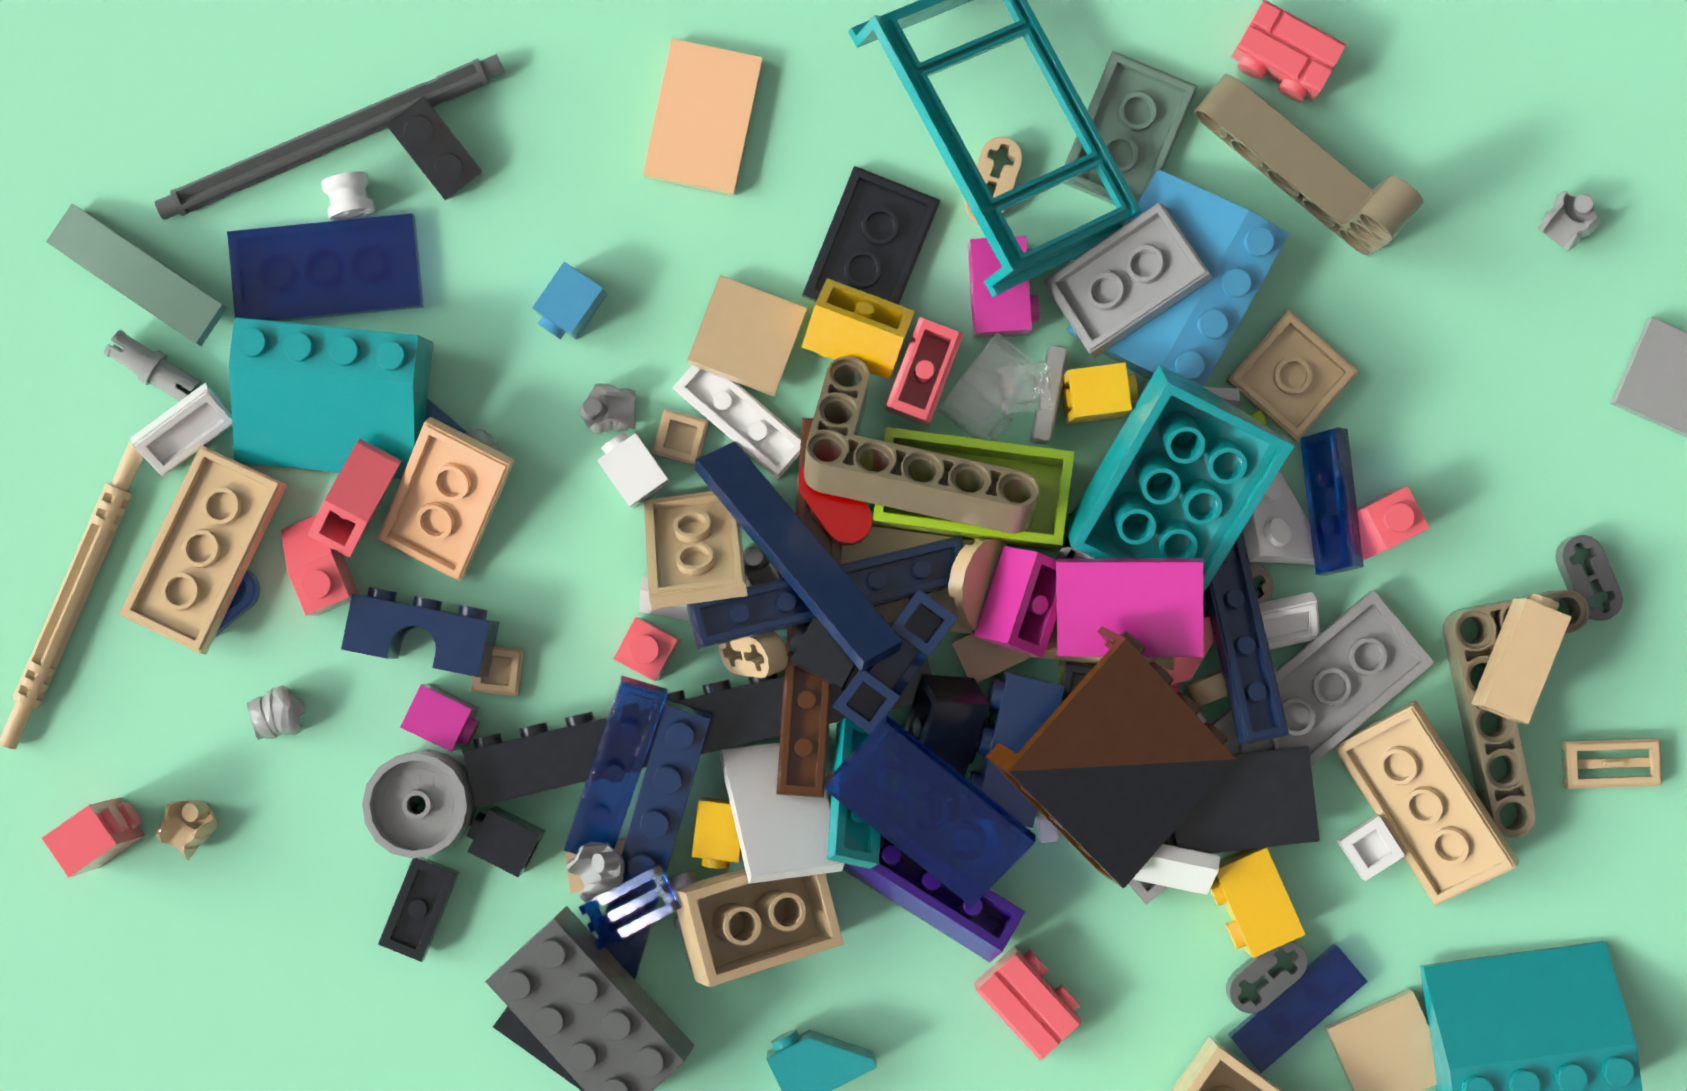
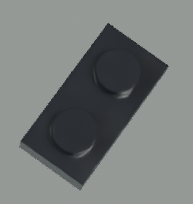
M425 96L421 97L386 124L444 200L448 199L483 172Z
M424 857L413 858L378 945L420 962L425 960L460 872Z

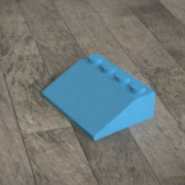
M1157 169L1138 202L1141 211L1128 219L1125 225L1161 201L1213 279L1103 352V354L1118 363L1126 362L1127 368L1148 380L1151 379L1157 367L1161 365L1204 387L1290 233L1249 209ZM1069 324L1065 332L1080 340L1071 324Z

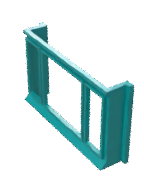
M918 0L884 15H874L869 21L852 27L848 33L857 48L879 40L1002 266L984 281L992 298L1083 255L1121 229L1122 224L1141 211V208L1027 0H1003L1015 23L922 62L918 60L902 29L973 0ZM1023 37L1087 155L993 197L928 77ZM1095 169L1117 209L1031 250L1023 252L1001 211Z

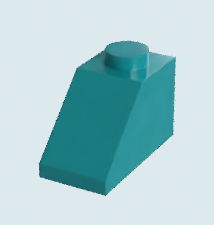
M793 1029L771 1041L774 1048L767 1051L766 1057L781 1091H832L877 1068L876 1057L872 1050L812 1030L799 1035L797 1030Z

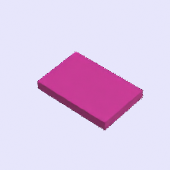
M1203 558L1056 560L1057 656L1103 657L1109 649L1104 645L1106 641L1097 632L1102 626L1119 635L1123 631L1133 635L1146 649L1141 654L1143 657H1204Z

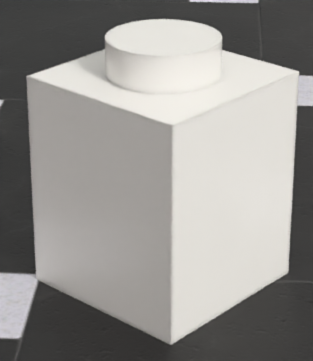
M621 433L601 448L605 455L597 461L629 507L634 509L644 500H647L671 483V480L636 433L629 438L625 433Z

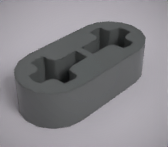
M1579 535L1566 538L1558 546L1555 558L1567 589L1580 593L1588 603V600L1594 597V592L1590 585V581H1592L1597 592H1606L1608 599L1602 603L1603 611L1599 607L1589 606L1588 619L1594 621L1611 619L1622 608L1623 597L1602 546L1591 536ZM1574 545L1579 549H1588L1590 556L1584 559L1588 575H1586L1581 564H1572L1570 562V556L1576 553Z
M1291 941L1255 958H1249L1228 978L1226 984L1228 999L1237 1009L1245 1013H1257L1263 1010L1305 973L1308 964L1305 951L1296 942ZM1281 949L1286 953L1292 950L1295 952L1291 957V962L1294 965L1291 970L1287 971L1283 967H1279L1269 975L1268 971L1278 962L1277 957L1274 955L1278 950ZM1262 976L1265 977V980L1255 988L1258 997L1254 1001L1247 997L1239 1001L1238 996L1242 993L1239 987L1241 981L1246 980L1252 984Z

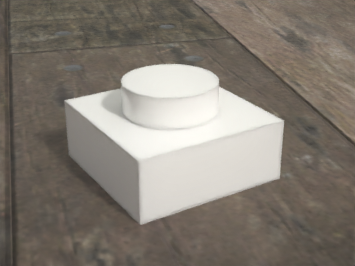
M1378 815L1372 816L1336 840L1360 878L1364 881L1369 880L1405 856Z

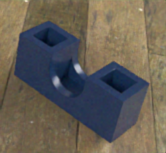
M369 587L367 595L352 594L341 650L386 659H399L401 644L406 634L416 627H422L431 634L435 642L436 651L432 668L475 677H489L493 657L492 651L495 647L500 622L486 619L488 610L460 605L458 613L441 610L442 601L414 596L413 604L395 601L397 592Z
M918 589L890 626L903 641L900 651L862 672L858 670L832 707L872 736L898 701L911 679L927 658L931 656L958 617Z

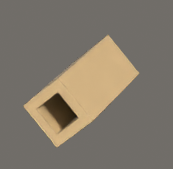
M1534 593L1531 594L1530 599L1520 598L1512 600L1471 702L1472 705L1513 722L1529 724L1571 620V616L1557 611L1560 605L1558 602Z

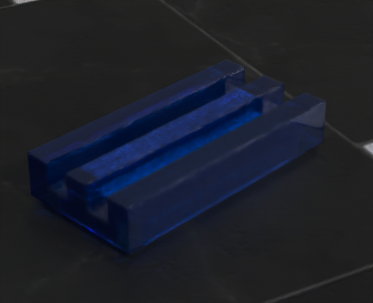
M660 865L579 906L582 915L588 914L591 920L587 924L590 932L596 931L599 940L595 941L599 950L681 908ZM654 879L657 888L602 915L599 907ZM661 896L666 903L665 906L611 933L607 924Z

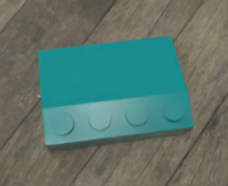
M234 317L229 357L234 460L244 464L340 473L360 438L402 460L393 478L402 479L425 422L433 342L414 334Z
M1159 365L1065 524L1070 545L1072 548L1095 559L1203 558L1204 594L1295 445L1287 438L1203 386Z
M1598 941L1420 965L1426 1017L1430 1028L1436 1074V1091H1643L1637 1044L1606 942Z

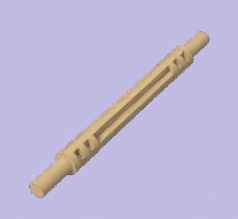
M131 442L127 445L111 484L106 482L13 694L12 699L16 702L0 736V745L16 750L33 709L40 708L133 493L129 489L143 456L132 446Z

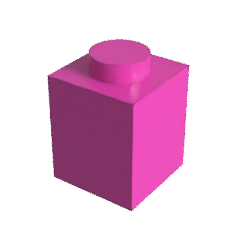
M429 683L421 684L400 728L453 752L459 750L461 744L468 746L474 738L480 721L474 718L479 707Z

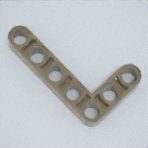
M1223 75L1194 110L1196 117L1204 126L1348 245L1363 255L1371 256L1390 243L1424 202L1421 195L1411 185L1393 175L1388 176L1372 190L1249 87L1231 75Z
M843 356L830 363L806 442L804 479L813 490L1006 533H1020L1031 526L1039 496V485L1033 476L1016 469L858 436L866 408L869 369L861 359L852 356Z
M1573 590L1537 593L1556 602L1559 599H1563L1568 604L1571 620L1565 634L1577 631L1586 624L1589 617V605L1580 593ZM1531 595L1459 609L1450 613L1443 624V638L1476 794L1502 835L1511 838H1520L1527 835L1533 829L1536 822V810L1518 725L1516 722L1496 715L1498 719L1496 729L1488 735L1482 731L1480 719L1486 710L1471 704L1477 688L1472 685L1470 673L1472 668L1479 663L1486 667L1512 600L1520 598L1530 599ZM1468 617L1472 618L1478 626L1477 637L1470 643L1466 642L1460 633L1461 624ZM1502 756L1507 763V772L1502 779L1495 781L1490 774V765L1496 757ZM1512 802L1517 809V817L1512 825L1504 827L1500 821V812L1506 804Z

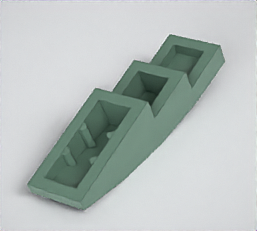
M73 203L46 241L81 267L200 346L203 345L228 308Z

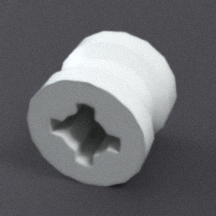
M347 172L322 180V190L329 196L331 203L327 209L331 221L357 219L375 212L374 201L368 197L366 187L369 184L366 172Z

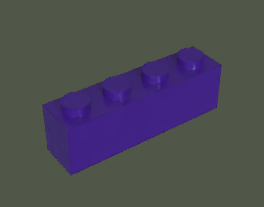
M881 822L879 864L871 869L844 864L843 870L989 963L1003 952L1025 914L1024 910L884 822Z

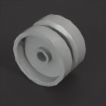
M430 749L396 756L378 767L366 784L362 801L365 825L374 840L390 853L412 859L432 856L461 839L471 826L477 808L474 805L465 766L447 753ZM414 796H421L425 800L426 807L424 811L419 812L416 809L419 803L413 801Z

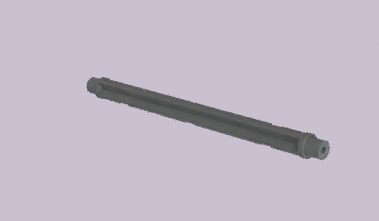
M497 54L481 61L479 58L474 59L467 64L437 76L435 79L420 83L184 186L170 190V195L155 201L156 209L163 220L178 214L185 216L233 192L241 191L327 154L335 148L345 146L387 128L386 124L423 96L435 107L444 101L452 100L477 88L490 84L489 80L505 74L502 63Z

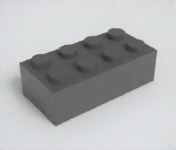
M565 906L485 981L585 1091H653L686 1061L695 1046L568 906Z

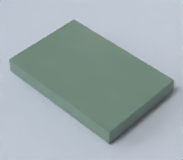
M1112 51L1087 111L1138 203L1156 170L1163 171L1198 86ZM1077 136L1064 165L1087 155ZM1095 169L1063 183L1114 205Z

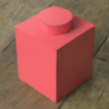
M635 617L613 659L653 681H658L681 639L641 617Z

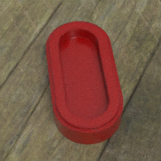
M804 466L801 468L798 475L799 492L828 535L835 542L842 545H855L862 542L868 536L872 527V514L866 502L813 490L804 479Z

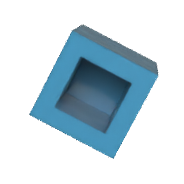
M564 261L532 308L542 316L538 325L560 340L565 333L577 340L608 294L603 287Z

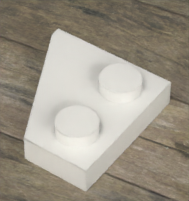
M1279 471L1243 529L1249 562L1318 565L1329 559L1328 552Z

